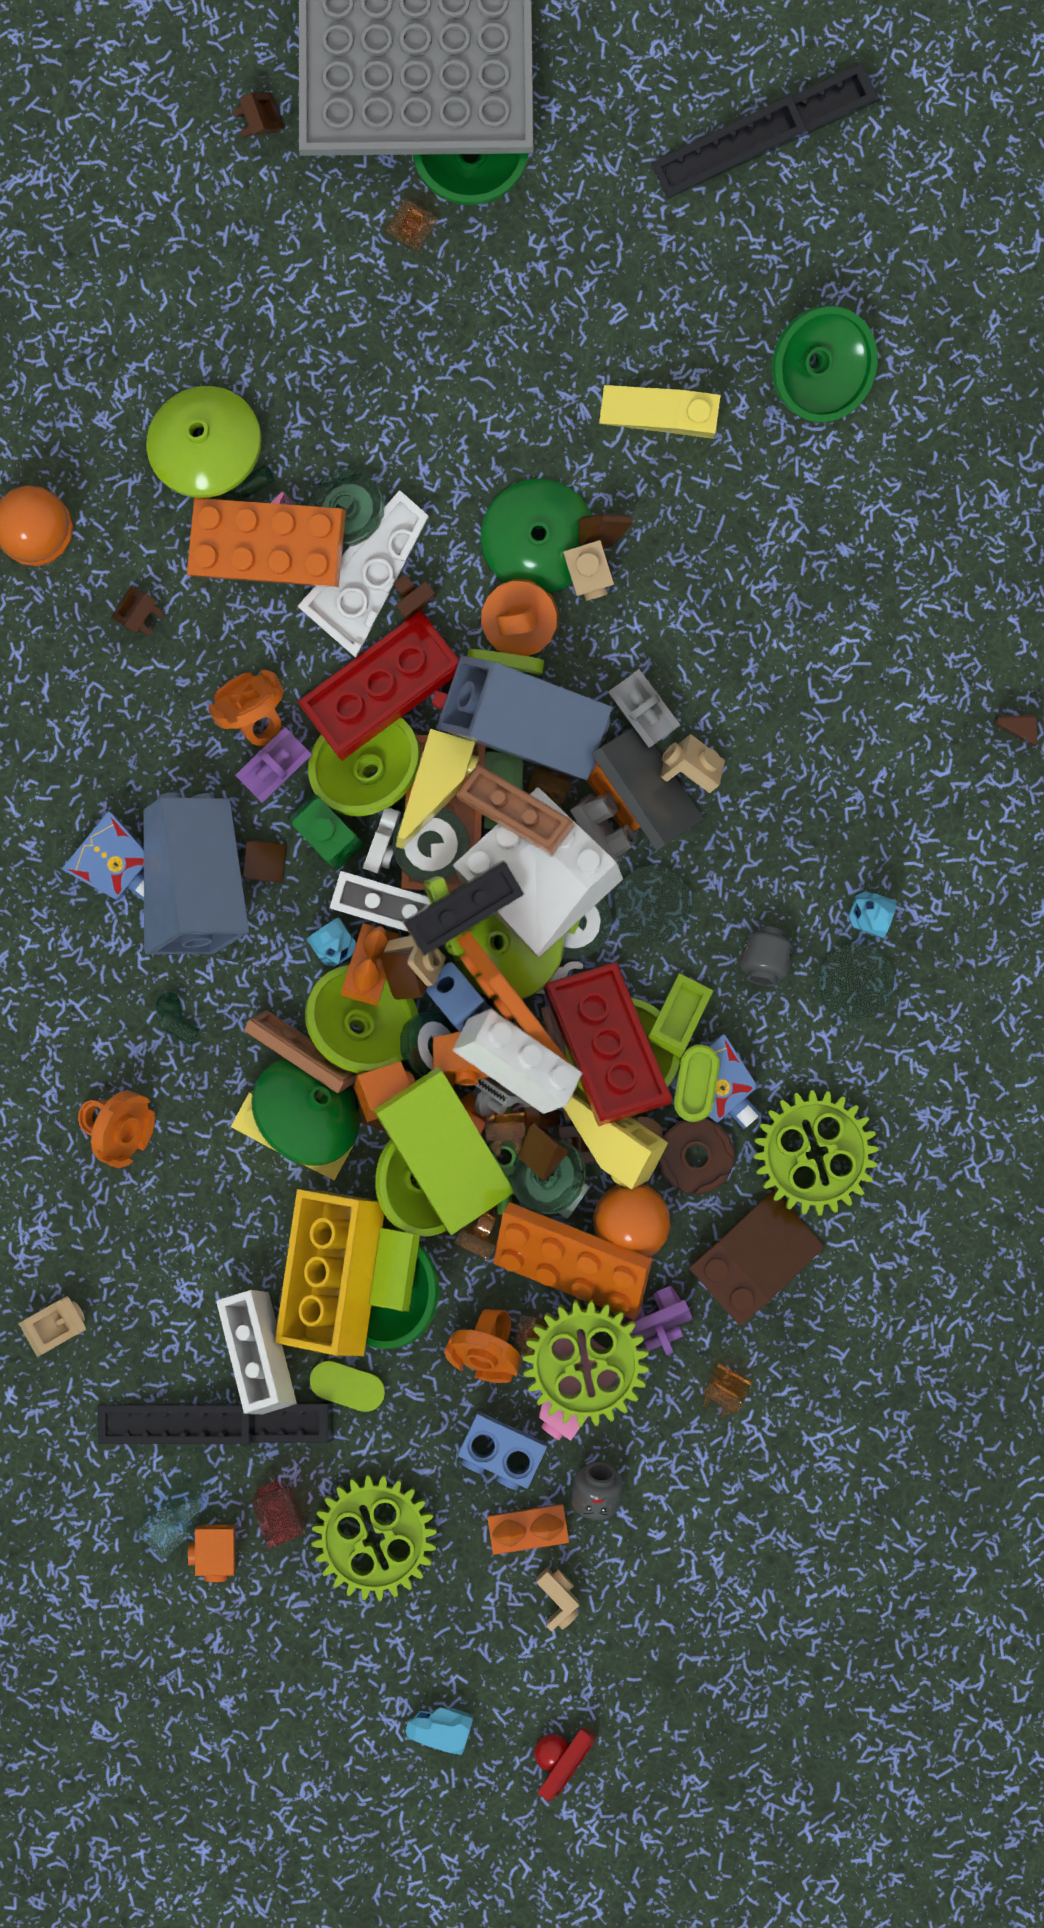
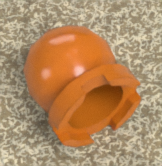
M25 485L12 489L0 498V548L5 554L22 565L38 567L54 562L65 552L72 540L73 523L70 511L54 493L43 487Z
M618 1184L607 1190L598 1200L593 1214L596 1237L646 1257L658 1253L666 1243L671 1229L670 1211L663 1198L650 1186L644 1184L634 1189Z

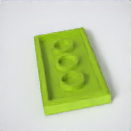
M439 1067L373 1109L450 1235H453L515 1193Z

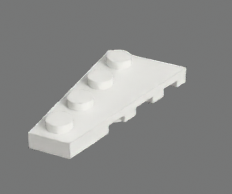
M399 490L342 555L339 588L315 586L298 605L300 610L355 658L358 656L394 586L393 583L397 580L429 516Z

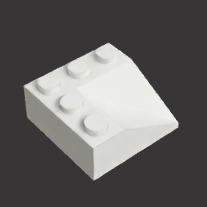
M539 787L530 793L531 796L571 819ZM574 821L575 826L553 856L497 824L453 864L460 882L464 884L500 861L506 862L524 895L493 914L538 958L623 880L617 862Z

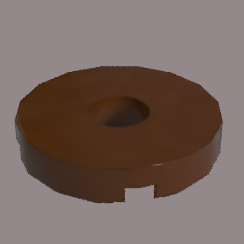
M708 1119L697 1122L682 1120L666 1131L663 1140L668 1142L659 1160V1165L663 1176L673 1187L685 1193L704 1194L716 1190L728 1179L733 1168L735 1151L731 1138L720 1125ZM692 1145H701L707 1151V1161L700 1167H692L686 1162L685 1153Z

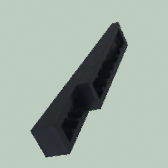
M860 63L799 94L789 95L652 162L651 165L668 199L871 106L880 100L863 63ZM666 172H667V174H668V177H669L671 183H670V182L667 180V178H666Z
M331 1401L297 1402L295 1405L263 1415L244 1414L242 1403L98 1405V1444L329 1443L334 1440L333 1402ZM109 1417H110V1430H109L108 1425H107V1422H108Z

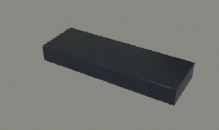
M502 860L402 922L421 954L425 956L523 896L524 893L506 862Z

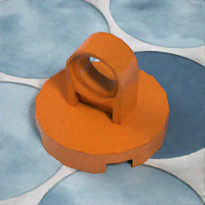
M513 579L500 584L487 596L481 611V626L486 639L496 650L502 653L529 656L540 652L552 640L558 628L559 611L553 596L531 580Z
M126 1090L117 1093L108 1101L90 1100L81 1106L78 1114L79 1125L85 1133L91 1136L92 1151L99 1161L112 1167L122 1168L134 1162L130 1157L137 1149L144 1151L152 1136L155 1123V1113L148 1108V1103H150L148 1098ZM98 1107L100 1112L95 1123H93V1112Z
M483 1310L475 1330H458L451 1333L444 1351L447 1360L455 1368L462 1371L465 1365L476 1370L474 1378L493 1383L510 1382L513 1375L517 1376L522 1363L520 1353L507 1343L511 1331V1319L509 1313L505 1310Z

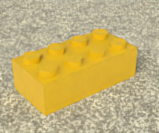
M297 1189L275 1343L335 1356H364L371 1311L369 1301L380 1228H383L384 1213L378 1201L327 1191Z

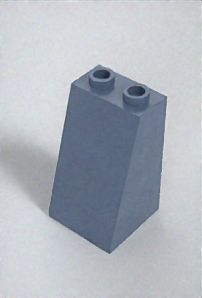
M461 655L436 729L567 776L588 780L590 773L594 770L597 763L592 753L598 750L602 737L609 729V716L612 707L499 663Z
M179 793L161 794L157 796L155 802L144 809L145 954H215L249 932L230 798H215L214 794L211 793L198 794L192 798H180Z

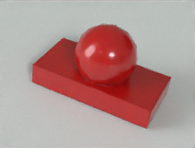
M587 1727L580 1729L570 1745L564 1737L557 1734H548L540 1738L534 1748V1758L541 1769L551 1773L537 1794L547 1801L556 1799L598 1739L597 1734Z

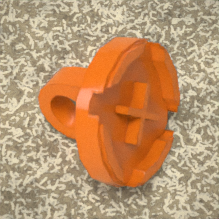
M260 670L262 675L253 676L251 672L243 673L229 680L217 690L213 696L215 703L209 704L208 710L218 727L223 729L239 728L244 737L252 744L266 746L281 731V721L275 707L281 701L284 689L276 674L269 670ZM263 717H267V728L262 733L254 734L253 726L255 722Z

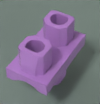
M284 727L235 776L261 803H264L312 754Z
M668 1286L653 1294L660 1311L645 1316L641 1307V1311L635 1320L636 1326L631 1335L643 1334L644 1343L648 1351L663 1346L666 1355L674 1353L669 1342L683 1337L678 1325L693 1319L686 1301L680 1300L672 1286ZM624 1316L622 1319L623 1324L633 1321Z

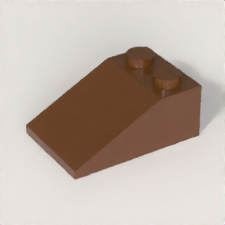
M774 1189L687 1265L739 1326L743 1325L767 1304L825 1248L792 1209L786 1208V1202L782 1198L777 1201L772 1199L776 1192Z

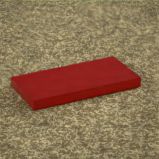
M419 610L297 702L339 759L343 761L453 679L459 659L425 614Z
M617 962L545 983L543 990L573 1065L582 1072L579 1080L598 1127L671 1104L672 1097Z

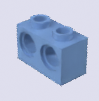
M477 1410L457 1456L463 1459L461 1465L479 1474H482L484 1469L499 1475L496 1480L498 1483L517 1491L519 1485L528 1489L547 1449V1443ZM479 1435H487L493 1439L495 1446L490 1453L479 1454L472 1447L473 1440ZM516 1451L524 1452L530 1460L528 1466L520 1471L511 1469L507 1464L508 1456Z

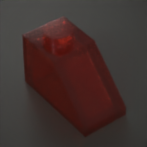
M274 1480L256 1489L259 1495L254 1497L251 1503L268 1550L305 1533L308 1523L289 1482L280 1485L278 1480Z

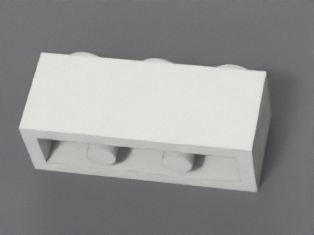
M340 871L330 909L408 931L402 921L429 906L430 901L427 896Z
M492 1009L468 1018L452 1050L543 1114L566 1106L582 1075V1072Z
M249 1290L217 1300L216 1303L244 1414L263 1415L297 1404L282 1344L275 1343L277 1322L269 1292Z

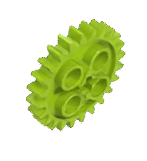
M810 1090L805 1102L798 1093L793 1094V1106H790L784 1100H780L779 1104L782 1113L778 1114L771 1110L767 1112L773 1121L771 1125L759 1124L758 1127L766 1133L765 1138H755L753 1142L763 1146V1152L752 1156L754 1159L763 1160L764 1165L755 1172L756 1174H768L769 1178L762 1185L764 1189L773 1186L777 1188L772 1199L777 1201L784 1195L788 1197L786 1202L787 1209L790 1210L796 1202H800L801 1214L806 1215L810 1205H814L816 1214L820 1216L823 1213L824 1205L828 1204L832 1212L836 1213L838 1212V1200L841 1199L846 1205L851 1206L852 1201L849 1193L853 1191L858 1195L864 1194L862 1188L858 1185L861 1180L865 1182L873 1181L865 1171L866 1168L878 1166L876 1162L868 1159V1154L879 1151V1147L869 1146L867 1140L874 1137L876 1133L875 1131H863L862 1127L869 1121V1118L863 1117L856 1120L854 1116L859 1107L854 1105L845 1110L844 1096H841L833 1104L831 1103L829 1091H825L821 1101H817L814 1090ZM825 1117L835 1120L838 1126L837 1134L828 1140L823 1139L819 1135L817 1128L818 1123ZM804 1120L809 1121L816 1146L825 1148L826 1153L822 1154L820 1159L829 1180L827 1186H824L821 1182L816 1161L806 1157V1152L811 1150V1145L802 1125ZM790 1129L797 1131L801 1136V1145L793 1152L786 1151L781 1145L783 1133ZM837 1154H844L850 1161L849 1171L843 1176H836L830 1169L831 1159ZM801 1166H807L813 1172V1182L807 1188H799L793 1180L794 1172Z
M590 1299L587 1309H581L578 1300H574L573 1311L570 1312L560 1304L558 1305V1318H555L548 1312L545 1313L544 1318L548 1325L547 1327L535 1324L533 1330L539 1336V1339H527L526 1344L534 1349L535 1352L523 1355L524 1361L533 1364V1366L525 1369L523 1374L525 1377H535L536 1379L528 1386L529 1392L541 1390L542 1393L537 1399V1404L541 1405L549 1401L551 1405L548 1415L552 1416L559 1409L564 1411L563 1423H567L571 1415H576L578 1425L582 1427L585 1417L591 1416L594 1425L598 1426L601 1414H605L612 1422L614 1421V1408L617 1407L623 1413L628 1412L625 1402L626 1398L635 1402L638 1401L639 1396L633 1387L645 1388L646 1381L638 1376V1373L649 1372V1365L639 1362L640 1359L649 1355L648 1349L637 1348V1345L644 1340V1335H631L636 1322L633 1320L623 1325L621 1323L624 1315L623 1310L618 1311L614 1316L609 1315L610 1305L608 1302L604 1304L601 1311L595 1310L594 1299ZM579 1329H583L585 1332L589 1360H596V1362L592 1363L591 1368L595 1389L594 1396L588 1395L583 1365H576L581 1359V1348L577 1335ZM597 1332H606L612 1337L613 1343L607 1349H598L591 1342L592 1336ZM567 1338L574 1344L575 1349L571 1354L561 1356L554 1351L553 1343L557 1339ZM604 1370H612L619 1375L620 1380L613 1387H605L599 1383L597 1377ZM573 1376L580 1381L581 1388L576 1393L568 1394L560 1388V1381L564 1377Z
M367 1474L365 1485L360 1486L353 1477L350 1480L351 1490L347 1491L344 1487L338 1485L336 1487L338 1499L328 1495L325 1497V1502L330 1507V1510L318 1509L316 1513L324 1520V1523L313 1524L312 1527L313 1531L322 1534V1537L313 1540L311 1543L313 1547L323 1548V1551L315 1557V1561L328 1562L322 1574L323 1576L332 1573L337 1575L333 1585L335 1588L343 1582L349 1584L347 1588L348 1596L356 1588L361 1589L362 1600L367 1599L370 1591H375L378 1601H382L385 1589H389L394 1597H398L397 1585L401 1583L410 1590L412 1589V1583L409 1578L411 1575L419 1579L424 1577L422 1570L418 1567L419 1564L431 1566L432 1560L424 1552L436 1550V1544L426 1539L435 1535L437 1528L427 1527L425 1523L433 1518V1513L421 1514L420 1510L425 1505L426 1500L424 1498L415 1502L412 1500L415 1492L414 1487H411L405 1493L400 1491L401 1479H398L391 1487L387 1486L385 1474L382 1475L379 1484H374L371 1475ZM381 1503H389L394 1506L397 1515L393 1520L384 1522L376 1517L374 1509ZM361 1505L367 1507L376 1534L382 1532L384 1534L380 1540V1547L388 1562V1569L382 1568L374 1543L372 1541L365 1542L364 1540L368 1537L369 1531L360 1511ZM349 1516L354 1517L360 1524L358 1533L350 1536L342 1533L338 1524L341 1519ZM395 1539H402L410 1546V1552L405 1557H394L389 1552L388 1545ZM358 1553H367L372 1557L374 1566L368 1571H359L353 1565V1557Z

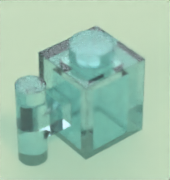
M192 1495L178 1509L168 1501L141 1524L136 1532L156 1555L163 1560L192 1535L194 1528L188 1521L200 1512L204 1505V1500L200 1495Z

